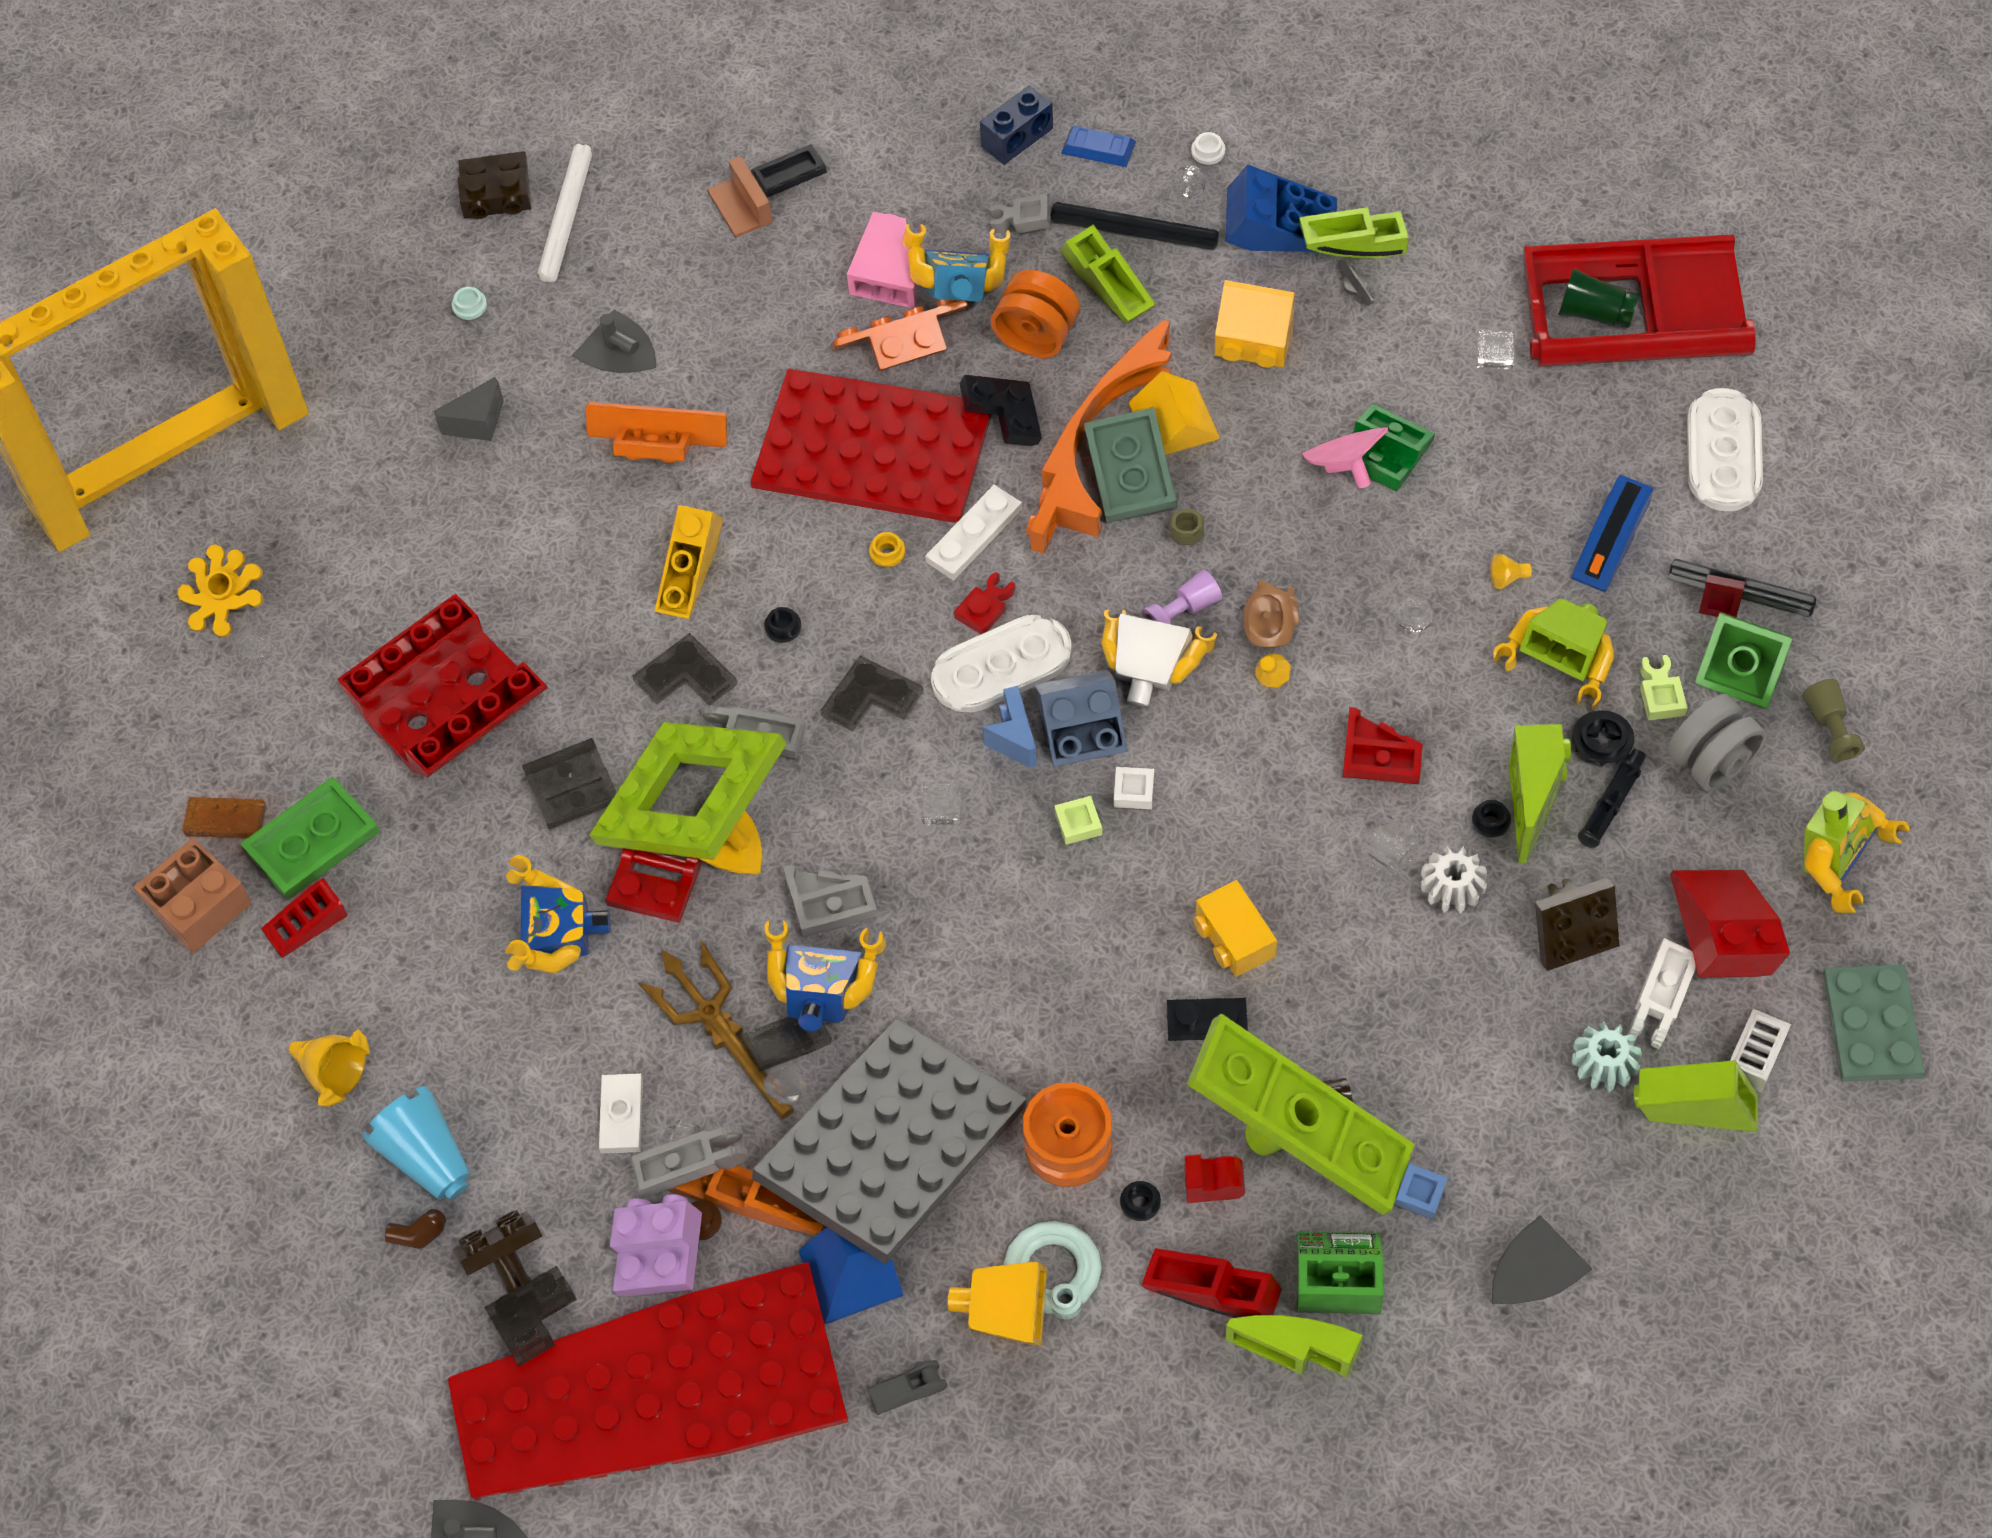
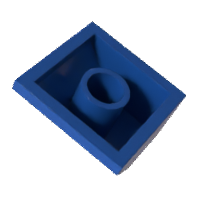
M828 1227L798 1250L802 1262H809L825 1324L903 1296L892 1258L885 1265Z

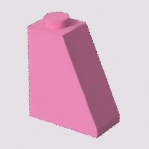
M872 212L847 273L850 295L916 308V285L910 276L907 255L909 248H906L902 243L907 225L906 218L893 214Z

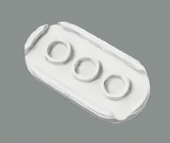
M1715 388L1704 392L1702 397L1692 402L1687 417L1689 488L1701 503L1719 511H1736L1752 504L1760 494L1763 483L1760 410L1754 402L1751 404L1749 400L1745 399V394L1729 388Z
M1026 615L943 652L935 662V667L931 674L933 693L940 703L955 711L977 712L1004 701L1003 689L1018 686L1021 693L1063 672L1071 657L1072 645L1070 635L1060 622L1052 618L1050 620L1041 619V615Z

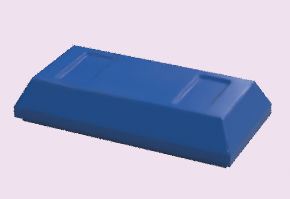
M1072 126L1061 154L1127 167L1136 141L1131 137Z

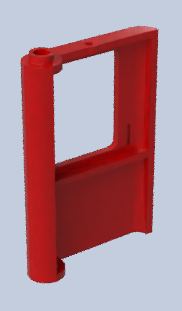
M1734 234L1524 246V272L1534 339H1530L1531 360H1537L1538 367L1752 355L1755 351L1756 343L1755 326L1752 319L1746 320L1734 252ZM1573 268L1602 281L1636 280L1640 287L1646 332L1639 334L1551 338L1548 334L1542 286L1546 284L1568 283Z

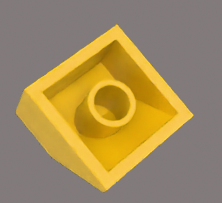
M1225 280L1215 333V355L1222 356L1225 360L1233 362L1244 360L1255 362L1265 368L1273 366L1284 368L1293 333L1295 292Z

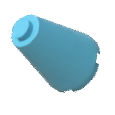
M421 1086L415 1089L419 1093L418 1096L409 1099L404 1094L385 1107L369 1123L374 1129L373 1132L370 1134L364 1131L362 1137L370 1147L438 1200L447 1197L451 1201L459 1197L469 1187L466 1181L471 1174L434 1095L428 1087Z

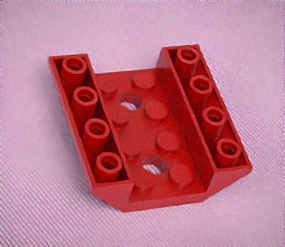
M456 593L337 679L339 685L364 721L413 773L425 777L432 775L547 689V685L524 661L517 666L483 632L478 615ZM475 673L487 675V679L480 685L468 683L469 677ZM424 716L428 718L427 724L422 728L413 729L408 726L414 717Z

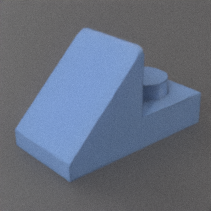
M1018 686L1003 689L1004 704L998 705L1002 723L983 727L984 745L1029 768L1037 766L1036 747Z

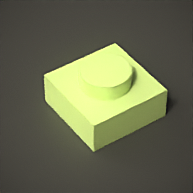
M1091 796L1054 806L1055 816L1065 845L1102 835V826Z

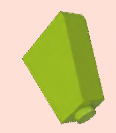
M1736 1060L1640 1069L1639 1084L1634 1086V1101L1636 1107L1642 1110L1649 1121L1758 1132V1094Z

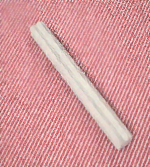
M576 144L573 147L537 272L540 281L551 283L557 280L592 158L591 147L588 145Z

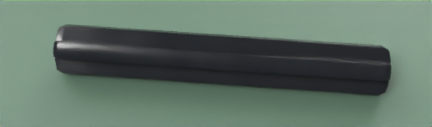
M1674 559L1669 570L1670 580L1703 589L1708 574L1743 581L1745 585L1741 599L1807 617L1813 614L1816 605V597L1814 595L1680 559Z

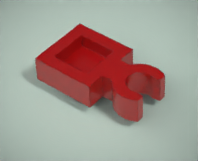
M997 572L991 574L987 580V589L982 591L975 587L954 611V618L980 634L988 632L1005 612V603L1001 601L1013 596L1015 583L1011 581L1005 588H997L995 586L1000 581V575Z

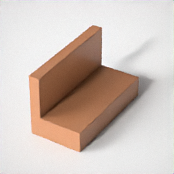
M741 156L729 160L730 180L707 189L735 238L772 223L770 202Z

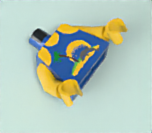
M516 855L508 862L510 866L516 867L520 872L510 869L506 873L507 881L511 884H518L522 880L526 881V886H521V940H513L505 949L506 954L514 955L507 962L510 970L517 971L525 964L528 969L553 974L558 973L576 962L579 957L588 955V935L611 932L609 910L588 911V904L583 891L536 868L531 870L530 860L523 855Z
M768 920L764 927L766 939L771 944V951H767L768 984L776 998L780 1002L787 1003V1015L791 1018L799 1019L798 1023L801 1028L807 1031H817L821 1028L822 1021L839 1023L844 1020L849 1009H854L871 995L879 963L875 961L876 955L881 954L886 948V940L881 931L879 939L874 945L867 944L870 938L868 928L861 932L859 940L865 950L864 958L862 959V952L797 945H788L787 951H783V943L787 941L789 936L787 923L783 920L784 931L782 934L774 936L770 934V921Z

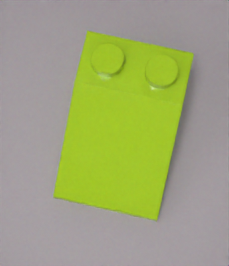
M1562 724L1515 725L1508 768L1518 863H1527L1558 795L1560 781H1566L1567 778L1566 762L1571 760L1570 739H1563Z

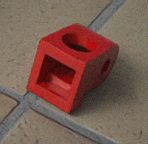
M1201 1154L1185 1155L1184 1173L1187 1204L1238 1199L1246 1193L1242 1159L1234 1156L1201 1159Z

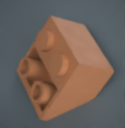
M191 838L133 887L164 927L192 954L252 904L242 883L194 838Z

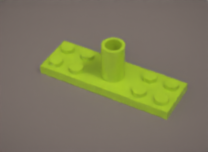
M1223 1014L1215 1017L1211 1022L1187 1085L1247 1124L1245 1129L1246 1140L1255 1153L1261 1156H1270L1284 1149L1381 1215L1392 1211L1415 1144Z

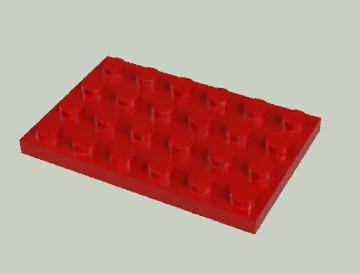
M788 368L750 481L751 488L957 523L964 513L992 414L965 412L963 398L958 396Z

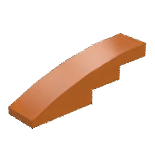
M739 1165L731 1169L719 1168V1171L667 1189V1191L696 1201H710L718 1208L793 1231L816 1236L822 1231L824 1226L753 1180V1171Z

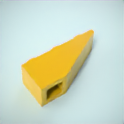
M678 505L654 612L690 619L718 546L723 517L714 512Z

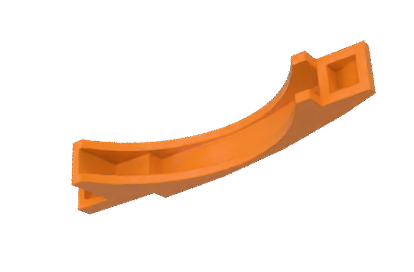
M1162 320L1145 334L1100 379L1066 425L1042 469L1043 490L1039 500L1040 509L1037 515H1031L1026 528V535L1030 536L1031 550L1045 553L1057 525L1095 537L1099 536L1102 529L1100 525L1101 509L1084 489L1075 466L1077 448L1085 432L1084 423L1092 422L1095 416L1113 400L1131 390L1147 385L1161 371L1171 373V369L1160 367L1168 365L1171 358V352L1166 351L1170 342L1169 321Z

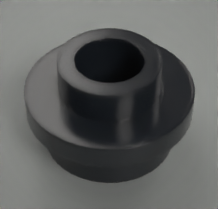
M1486 800L1473 811V827L1483 836L1498 837L1506 833L1510 827V812L1500 801ZM1488 816H1493L1498 822L1489 823L1484 819Z
M1135 1181L1123 1189L1120 1196V1206L1128 1218L1135 1221H1147L1158 1213L1161 1206V1196L1157 1188L1151 1183ZM1137 1197H1144L1148 1200V1204L1145 1207H1136L1133 1204V1200Z

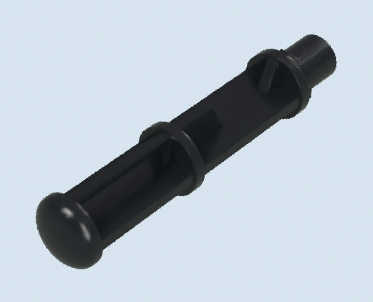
M1633 749L1628 759L1620 763L1604 794L1597 801L1591 816L1583 829L1578 833V839L1584 846L1589 848L1599 846L1601 838L1614 816L1618 814L1619 808L1634 782L1641 775L1640 767L1646 759L1645 753L1641 750Z

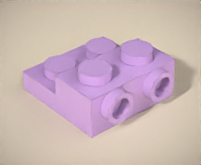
M674 1194L664 1196L662 1203L651 1204V1202L644 1199H630L627 1201V1207L615 1208L610 1247L618 1253L613 1292L618 1296H638L693 1290L702 1212L689 1203L687 1198Z

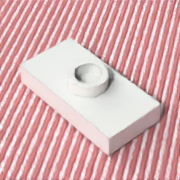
M641 1073L602 1075L599 1150L601 1154L641 1152L643 1077Z

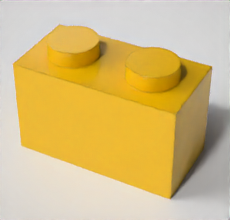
M1237 880L1196 900V916L1193 917L1194 925L1202 938H1210L1215 946L1213 952L1217 962L1223 969L1229 967L1235 978L1276 957V937Z

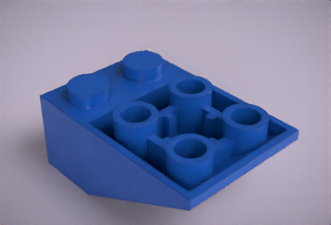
M1247 164L1227 188L1225 242L1250 251L1316 252L1306 248L1299 218L1337 212V198Z

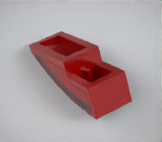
M1158 1248L1154 1249L1141 1284L1145 1289L1230 1318L1273 1315L1282 1288L1271 1273L1234 1268L1227 1259Z

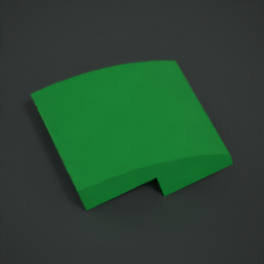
M1372 403L1356 420L1353 433L1388 427V431L1362 456L1370 479L1397 492L1431 445L1435 433Z

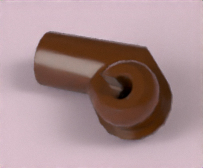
M431 1209L410 1226L390 1222L386 1228L385 1242L422 1249L442 1233L446 1222L445 1215L440 1210Z

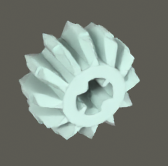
M1604 1021L1599 1024L1598 1031L1588 1026L1584 1030L1583 1037H1578L1574 1042L1573 1048L1575 1053L1572 1055L1573 1066L1580 1067L1577 1073L1579 1080L1592 1077L1590 1083L1592 1090L1598 1087L1599 1081L1605 1082V1088L1609 1093L1614 1090L1615 1082L1625 1088L1630 1082V1076L1635 1077L1639 1072L1640 1065L1637 1061L1640 1060L1642 1055L1641 1048L1634 1046L1636 1040L1634 1034L1621 1035L1623 1030L1621 1024L1616 1026L1614 1031L1609 1030Z

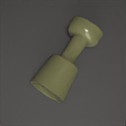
M1826 679L1809 686L1802 696L1820 725H1828L1834 738L1829 745V753L1832 760L1840 762L1859 756L1865 750V746L1860 736L1848 734L1842 719L1846 716L1847 710L1838 681Z

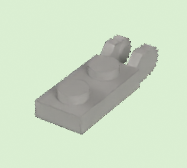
M709 705L704 708L702 714L703 719L706 721L724 724L726 728L779 733L787 743L780 756L797 759L806 730V723L803 719L739 707H732L731 709Z
M730 1124L711 1131L703 1130L632 1156L631 1162L638 1192L642 1198L719 1171V1168L731 1169L736 1167V1165L745 1163L747 1158H749L747 1148L741 1145L725 1148L742 1140L741 1126ZM714 1147L725 1148L717 1152L714 1151Z

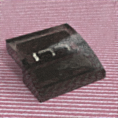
M593 738L522 765L549 831L606 809L616 795L614 785L606 767H604Z

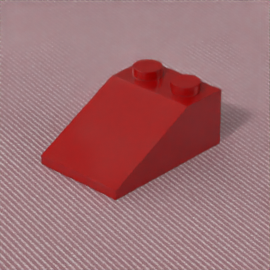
M1673 870L1670 873L1689 946L1693 952L1698 978L1772 975L1790 955L1780 918L1744 870Z

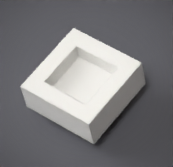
M1116 767L1114 807L1152 809L1154 769Z

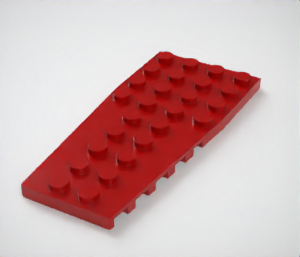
M809 1262L691 1292L448 1378L469 1491L475 1501L481 1500V1497L503 1493L508 1495L523 1492L525 1489L549 1485V1487L564 1485L565 1482L579 1479L608 1477L607 1474L628 1470L635 1472L651 1469V1466L661 1464H678L727 1455L849 1422Z

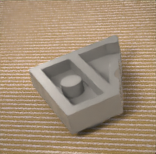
M788 865L783 867L803 937L878 917L866 876L852 874L841 876L824 870H818V874L796 871V866Z

